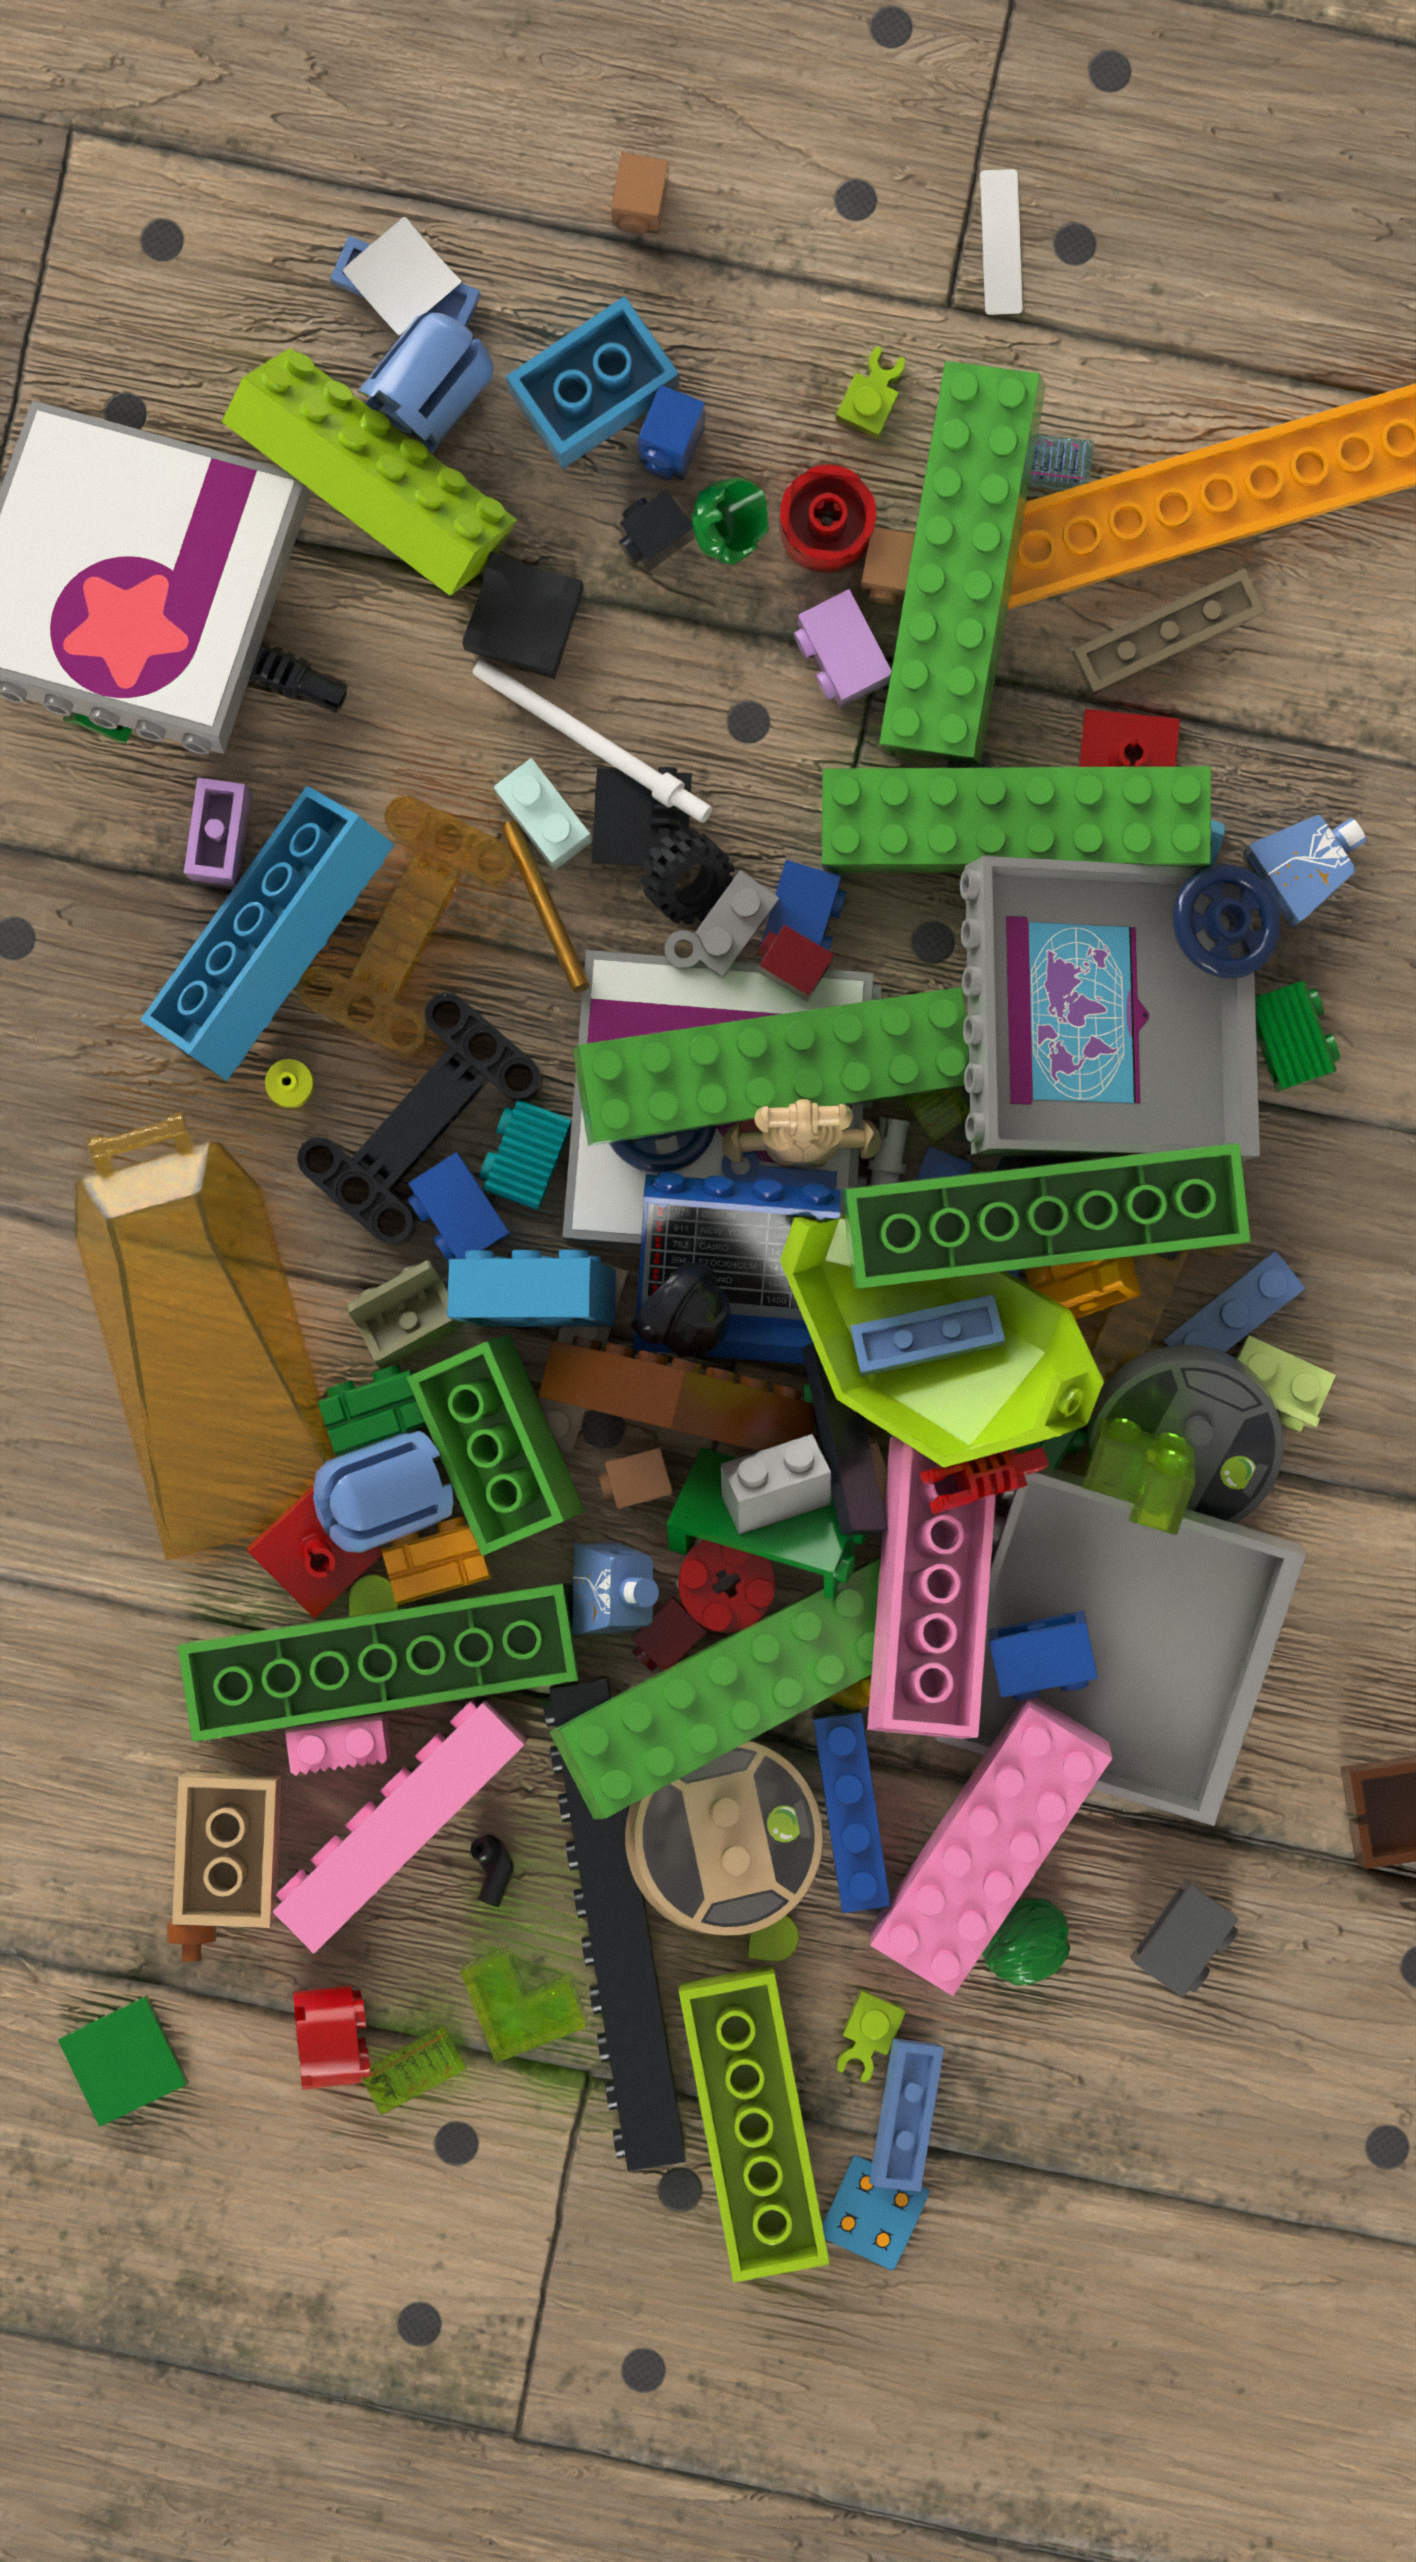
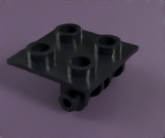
M673 767L658 768L657 772L663 775L668 772L685 784L684 789L691 793L692 773H677L678 769ZM597 768L591 863L643 866L644 860L653 862L654 858L649 852L653 846L659 851L664 847L660 841L661 839L668 836L672 841H675L674 832L681 830L688 836L690 815L674 805L672 807L665 806L652 797L650 789L619 769Z

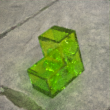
M1100 1418L1083 1467L1082 1488L1129 1502V1521L1177 1535L1195 1485L1194 1447L1188 1445L1185 1439L1171 1433H1161L1158 1436L1141 1431L1137 1424L1126 1419L1116 1418L1113 1421Z
M509 1945L463 1963L460 1973L495 2063L587 2027L588 2016L571 1973L526 1990Z

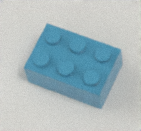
M625 296L506 376L510 395L562 469L648 412L660 384L675 391L679 390L678 371Z
M535 1250L512 1251V1259L494 1256L492 1251H465V1259H449L447 1317L474 1327H615L616 1269L601 1263V1257L588 1256V1251L559 1250V1258L541 1256V1252Z

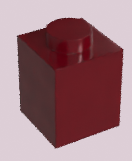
M785 924L778 935L772 931L768 933L755 955L762 960L759 965V973L807 1002L834 958V954Z
M672 1595L653 1615L651 1625L640 1628L632 1636V1640L638 1645L632 1653L650 1671L653 1672L658 1666L664 1671L675 1665L707 1632V1629L696 1622L684 1606Z

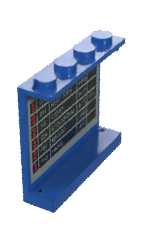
M661 1172L658 1175L646 1174L643 1194L644 1206L636 1314L652 1294L681 1265L688 1261L692 1263L702 1261L716 1273V1285L729 1298L731 1321L727 1335L714 1350L704 1356L805 1364L802 1347L813 1341L780 1263V1258L795 1217L811 1216L816 1217V1220H823V1217L840 1218V1190L828 1189L827 1186L817 1183L801 1187L781 1185L779 1182L767 1179L752 1183L732 1181L724 1176H710L702 1179L683 1177L675 1172ZM634 1331L633 1349L637 1351L676 1354L662 1343L652 1344L642 1338H638V1334Z

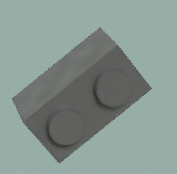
M1185 1879L1130 1958L1137 1966L1183 1998L1188 1990L1194 1993L1204 1983L1210 1972V1968L1206 1965L1217 1950L1223 1953L1233 1942L1238 1933V1929L1234 1925L1239 1918Z

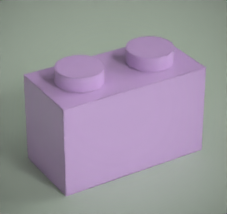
M850 589L798 615L797 626L799 630L793 633L795 640L805 658L813 655L821 671L815 677L827 700L835 698L841 709L890 683L892 670Z
M197 777L184 866V874L191 881L235 887L240 880L252 793L246 784Z

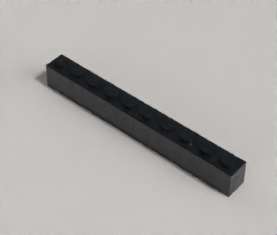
M608 1676L551 1686V1697L542 1699L546 1726H556L557 1728L611 1699ZM550 1746L554 1774H563L566 1793L558 1794L562 1823L571 1822L574 1841L566 1842L570 1871L579 1869L582 1886L581 1889L574 1890L578 1919L587 1917L590 1935L581 1938L586 1967L595 1966L597 1984L589 1986L591 2005L594 2015L602 2013L605 2027L604 2033L597 2034L601 2063L610 2062L613 2076L612 2081L605 2082L609 2111L618 2110L621 2128L613 2130L617 2159L626 2158L628 2172L686 2162V2149L645 1898L632 1875L626 1853L625 1830L630 1806L606 1819H593L557 1746Z

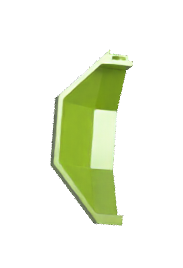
M840 1214L839 1219L823 1217V1220H816V1217L811 1216L794 1218L780 1263L837 1400L944 1468L1058 1437L1087 1425L1104 1380L1071 1310L1006 1271L857 1289L852 1285L845 1215ZM994 1294L1005 1339L1004 1346L861 1377L850 1326Z

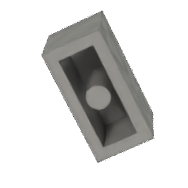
M813 1434L722 1463V1498L740 1535L830 1505L831 1471Z

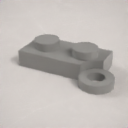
M740 870L695 933L688 930H680L668 937L665 943L667 961L678 969H689L700 962L723 978L779 902V897ZM681 941H687L693 947L692 955L685 959L679 958L674 952L676 944Z

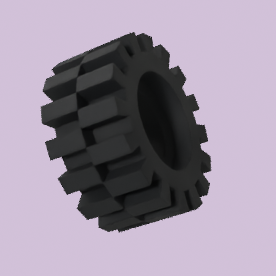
M682 830L674 832L675 841L666 836L660 840L664 845L660 851L654 846L650 850L649 854L654 860L653 862L644 860L642 868L647 874L641 875V883L645 887L643 889L645 895L666 917H669L672 922L679 924L680 920H682L686 925L694 923V916L700 922L706 918V911L714 907L726 890L725 887L730 885L734 879L730 873L735 871L733 864L729 861L730 858L704 833L701 835L696 830H689L687 836ZM701 864L696 879L687 887L675 890L679 876L689 867Z

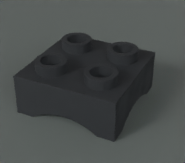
M491 552L479 596L462 641L464 650L555 679L583 594V581L540 570L509 557Z

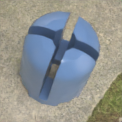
M426 312L417 316L358 389L357 393L370 396L364 404L372 410L384 414L390 423L404 434L410 435L412 433L421 439L420 443L432 454L492 378L494 365L485 345L479 339L472 341V332L461 322L445 314Z
M421 1431L411 1434L403 1433L328 1460L316 1472L313 1485L316 1515L326 1534L331 1537L336 1545L346 1552L362 1553L436 1525L442 1519L451 1516L453 1508L452 1486L448 1484L442 1487L438 1470L433 1462V1458L441 1455L430 1438Z

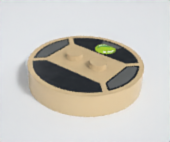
M751 1741L738 1746L630 1805L625 1830V1846L630 1870L636 1884L648 1902L668 1920L683 1928L703 1934L724 1936L742 1935L762 1930L779 1921L793 1910L802 1900L814 1880L821 1858L823 1842L820 1812L806 1780L780 1754Z

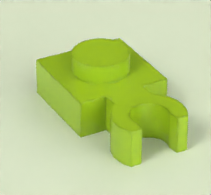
M879 346L873 349L869 357V377H865L857 372L855 373L835 417V420L876 439H879L899 394L898 391L889 388L888 385L896 382L902 376L905 366V358L900 356L893 369H882L878 361L881 358L883 348Z
M861 1989L842 2032L844 2037L853 2040V2044L842 2050L838 2055L836 2062L837 2071L843 2073L850 2059H860L864 2063V2068L860 2073L859 2079L861 2082L866 2083L871 2078L874 2070L871 2057L873 2051L876 2050L882 2054H888L906 2009Z

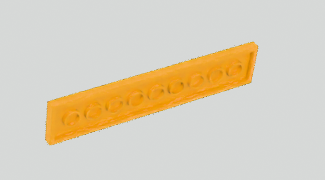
M1416 383L1027 501L1007 610L1416 486Z

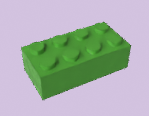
M510 1334L486 1341L406 1377L434 1444L441 1455L442 1463L482 1556L586 1512Z

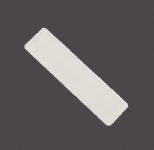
M1015 169L983 170L980 173L985 312L988 315L1020 314L1023 311L1018 172Z

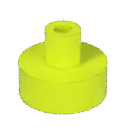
M283 1059L276 1062L270 1067L265 1077V1089L268 1096L275 1103L285 1108L302 1106L311 1098L314 1091L315 1083L311 1071L303 1063L294 1059ZM291 1079V1084L285 1086V1081Z

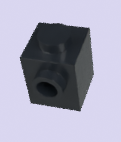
M667 489L649 502L646 498L639 499L622 514L625 518L620 522V532L623 538L618 543L634 565L641 561L648 572L694 539L692 523Z

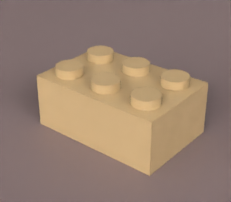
M185 1772L178 1777L172 1924L270 1928L277 1919L273 1911L277 1907L276 1893L278 1892L282 1775Z

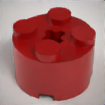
M827 464L818 465L807 470L786 488L781 501L779 533L788 557L802 567L819 573H833L855 566L867 551L869 540L874 530L876 521L875 499L871 491L860 480V477L850 469ZM823 512L833 513L831 526L822 525Z
M703 1539L692 1547L682 1562L678 1579L679 1595L686 1611L702 1626L719 1632L743 1630L761 1619L770 1607L775 1592L774 1570L770 1560ZM725 1569L728 1575L737 1573L740 1576V1580L735 1583L736 1592L732 1595H728L725 1590L716 1592L713 1587L718 1582L717 1573Z
M351 1985L293 1992L302 2090L361 2083V2077L371 2076L366 2038H357V2029L366 2028L361 1990H352Z

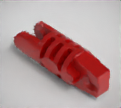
M1043 1447L1018 1454L1014 1448L945 1468L938 1466L920 1472V1477L923 1484H935L944 1481L946 1478L956 1477L960 1492L939 1496L929 1503L932 1513L936 1514L993 1495L1026 1487L1028 1484L1025 1475L1041 1471L1049 1463Z

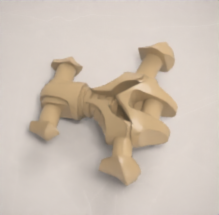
M800 1099L795 1101L794 1104H789V1107H761L755 1114V1123L761 1131L742 1133L740 1123L733 1125L723 1138L722 1148L724 1155L732 1162L743 1163L744 1152L766 1150L767 1154L780 1167L792 1168V1165H813V1168L824 1167L828 1160L832 1159L837 1153L838 1148H860L862 1159L871 1158L880 1150L882 1140L876 1127L865 1119L862 1120L860 1129H846L851 1124L853 1115L851 1109L845 1104L839 1103V1106H818L817 1103H811V1100Z

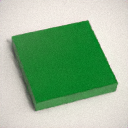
M148 1995L58 2039L99 2127L187 2085L189 2082Z

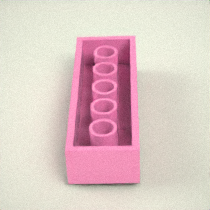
M892 1436L889 1441L884 1506L888 1530L882 1532L867 1730L956 1739L977 1738L979 1736L996 1495L933 1514L930 1502L939 1496L960 1492L956 1477L946 1478L944 1481L935 1484H923L920 1472L940 1465L897 1437Z
M489 1696L481 1704L474 1698L469 1701L450 1721L456 1729L447 1738L438 1732L415 1756L421 1763L412 1772L404 1766L380 1790L386 1798L378 1806L370 1800L345 1825L351 1833L343 1841L335 1834L315 1854L310 1861L316 1868L309 1875L301 1868L276 1893V1896L282 1902L274 1909L273 1913L313 1954L525 1745L529 1737Z
M1038 1697L1020 1701L891 1896L890 1906L883 1908L871 1926L870 1946L951 1996H954L1112 1760L1110 1742Z

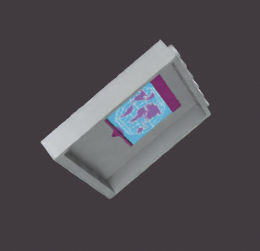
M982 856L965 866L960 879V893L962 898L966 899V919L963 921L961 928V941L963 946L967 948V967L963 972L962 989L963 993L968 996V1016L965 1018L963 1025V1037L965 1043L969 1044V1064L964 1074V1085L966 1091L970 1093V1113L966 1118L965 1133L967 1140L971 1142V1155L1100 1159L1236 1143L1240 1144L1242 1162L1260 1156L1254 973L1240 978H1220L1205 973L1186 957L1177 942L1174 932L1173 909L1178 892L1188 878L1202 868ZM1225 883L1223 896L1239 901L1242 889ZM1201 893L1193 909L1203 915L1211 900ZM1251 910L1249 911L1251 916L1249 930L1253 931V911ZM1221 914L1220 922L1224 929L1228 930L1229 920ZM1204 928L1196 934L1206 950L1209 951L1215 946V942L1208 937ZM1242 940L1228 946L1232 959L1248 954Z

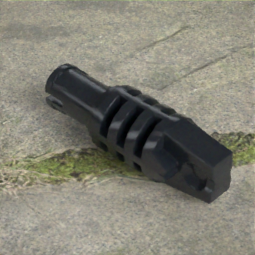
M266 641L261 642L249 681L253 683L258 680L259 686L264 688L271 686V690L277 694L283 691L286 698L298 699L300 696L320 704L335 713L340 711L349 688L348 684L329 678L311 669L312 666L308 663L307 659L300 657L297 660L295 654L291 652L284 654L283 649L277 646L272 649L271 643Z

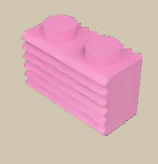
M386 1711L285 1728L290 1772L295 1776L300 1772L306 1775L310 1770L314 1773L320 1769L326 1772L329 1768L335 1771L339 1766L343 1769L348 1765L354 1768L358 1764L364 1767L368 1762L372 1765L377 1761L383 1764L392 1754Z

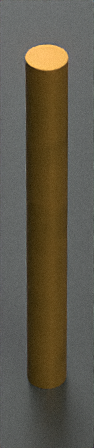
M510 821L501 827L503 836L572 992H583L590 987L588 978L522 829L517 821Z

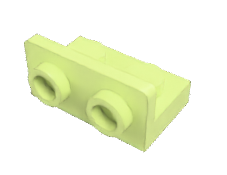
M1247 1335L1236 1358L1247 1365L1264 1383L1270 1393L1281 1425L1298 1432L1302 1431L1304 1425L1309 1428H1317L1320 1421L1318 1414L1336 1375Z

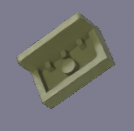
M429 1260L403 1269L397 1277L379 1287L369 1288L361 1292L355 1300L345 1306L380 1370L465 1324L447 1317L448 1290Z

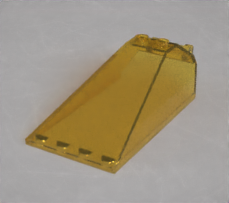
M182 1111L167 1115L168 1120L107 1138H104L103 1134L89 1137L88 1146L98 1175L81 1179L75 1183V1240L166 1561L263 1533L314 1485L316 1472L328 1460L337 1458L318 1405V1401L321 1400L261 1186L258 1185L221 1142L193 1147ZM174 1139L177 1152L114 1170L111 1156Z

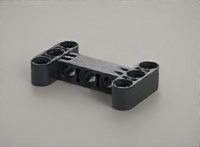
M444 992L435 995L429 1000L425 1008L427 1025L449 1048L356 1154L351 1158L335 1143L322 1137L307 1140L298 1151L297 1162L302 1173L372 1235L387 1245L398 1246L405 1244L412 1238L416 1230L414 1214L391 1192L488 1082L491 1083L505 1097L514 1102H517L518 1099L524 1102L531 1101L541 1090L542 1077L533 1060L462 998L453 993ZM444 1005H454L461 1012L458 1024L448 1029L436 1025L435 1014L438 1009ZM481 1036H490L497 1043L495 1054L487 1060H478L471 1054L473 1041ZM517 1067H525L533 1074L531 1086L521 1092L509 1089L506 1082L509 1072ZM318 1148L330 1149L334 1158L331 1168L323 1173H314L309 1165L310 1155ZM364 1179L370 1189L367 1200L358 1205L349 1204L345 1197L346 1186L352 1180ZM397 1210L405 1216V1228L397 1236H386L381 1230V1219L387 1212Z

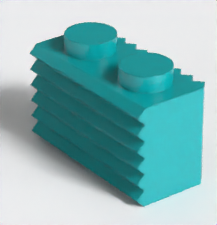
M519 1099L514 1109L506 1106L496 1130L497 1134L503 1136L497 1154L490 1151L487 1153L479 1174L480 1179L486 1180L483 1189L490 1194L539 1212L571 1130L572 1120Z

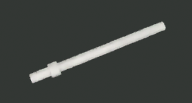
M481 659L473 669L475 677L650 789L652 797L665 806L672 807L674 805L700 823H704L709 818L713 809L712 806L685 790V784L668 772L663 775L486 660Z

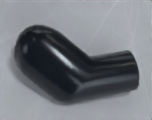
M490 1834L478 1836L473 1840L470 1847L473 1859L478 1860L486 1873L478 1899L486 1904L500 1907L514 1871V1862L504 1843L499 1838Z

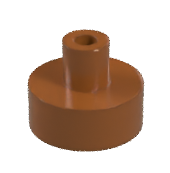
M172 1921L167 1922V1942L182 1944L183 1962L201 1961V1944L216 1941V1926L172 1924Z

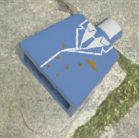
M1316 815L1255 841L1244 850L1243 855L1256 875L1270 889L1278 908L1293 928L1356 871L1347 854L1364 844L1367 840L1363 830L1353 818L1330 830L1324 819L1320 815Z
M616 1542L574 1543L572 1634H620L650 1626L653 1621V1605L659 1597V1588L656 1582L653 1581L652 1557Z

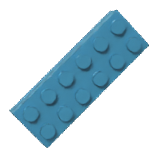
M306 786L140 1021L227 1081L235 1069L243 1062L245 1055L264 1028L270 1024L274 1014L288 994L297 986L301 976L315 956L326 945L330 935L347 911L353 907L357 897L374 873L382 866L384 859L394 847V844L359 815L311 787Z

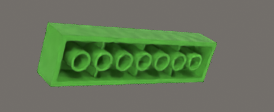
M945 361L879 741V744L889 752L981 765L1046 385L1040 373Z
M1211 766L822 769V867L824 871L829 873H963L967 864L982 856L1196 868L1210 866Z
M962 987L580 1044L573 1049V1056L588 1146L754 1121L755 1114L761 1107H789V1104H794L795 1101L800 1099L811 1100V1103H817L818 1106H839V1103L850 1106L965 1088L964 1074L969 1064V1044L965 1043L963 1037V1025L967 1016Z
M1236 1143L842 1189L852 1285L857 1289L1251 1242L1240 1144Z
M881 1555L853 1569L849 1582L847 1584L840 1582L834 1599L824 1597L823 1585L759 1619L756 1623L743 1630L727 1636L551 1730L549 1733L593 1819H606L871 1675Z
M565 1582L190 1641L177 1646L192 1742L578 1681L580 1677Z

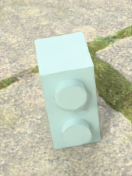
M532 758L493 786L498 800L512 818L517 821L522 831L553 871L592 843L588 830Z

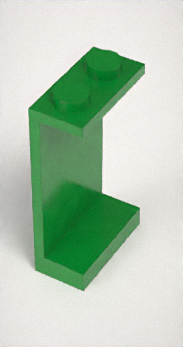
M701 1447L667 1521L668 1550L687 1555L694 1537L824 1575V1597L834 1599L840 1582L847 1584L852 1575L855 1564V1555H852L856 1543L863 1545L868 1535L840 1534L832 1491L830 1505L739 1535L721 1493V1464L737 1459V1457Z

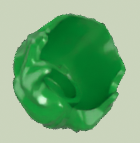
M740 477L719 480L701 490L694 501V512L692 514L693 530L701 551L709 557L719 559L722 564L734 565L758 548L757 543L769 531L765 492L757 484Z
M1031 1898L1016 1902L982 1952L986 1966L998 1978L1007 1980L1017 1986L1032 1985L1050 1977L1058 1971L1069 1955L1070 1944L1068 1943L1069 1926L1067 1924V1917L1054 1904L1045 1899Z

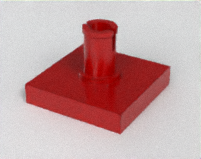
M1085 709L1083 712L1078 767H1175L1180 719Z
M312 1486L247 1547V1551L315 1619L382 1555L383 1548L377 1546L362 1553L346 1552L336 1545L331 1537L326 1534L317 1518Z

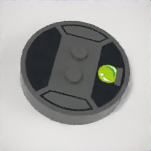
M1176 1345L1152 1350L1122 1366L1102 1386L1085 1430L1086 1453L1094 1481L1234 1524L1248 1516L1266 1498L1278 1477L1284 1450L1280 1418L1270 1393L1260 1378L1237 1358L1216 1349L1195 1345Z

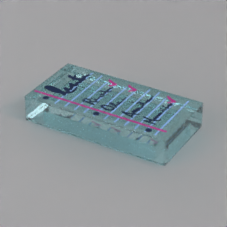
M1038 435L1029 485L1070 489L1089 483L1094 441Z

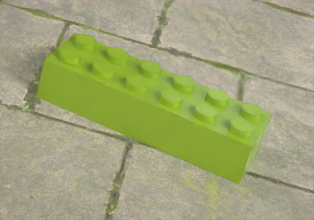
M291 347L243 376L221 421L450 596L486 569L491 552L499 553L517 519L505 511L504 507L497 500L485 496L469 484L459 471L448 468L431 455L422 443L410 439L394 427L384 414L369 408L356 398L346 385L331 379L318 369L309 357L296 352Z
M774 1965L679 1983L680 2002L733 2283L829 2265L826 2239Z

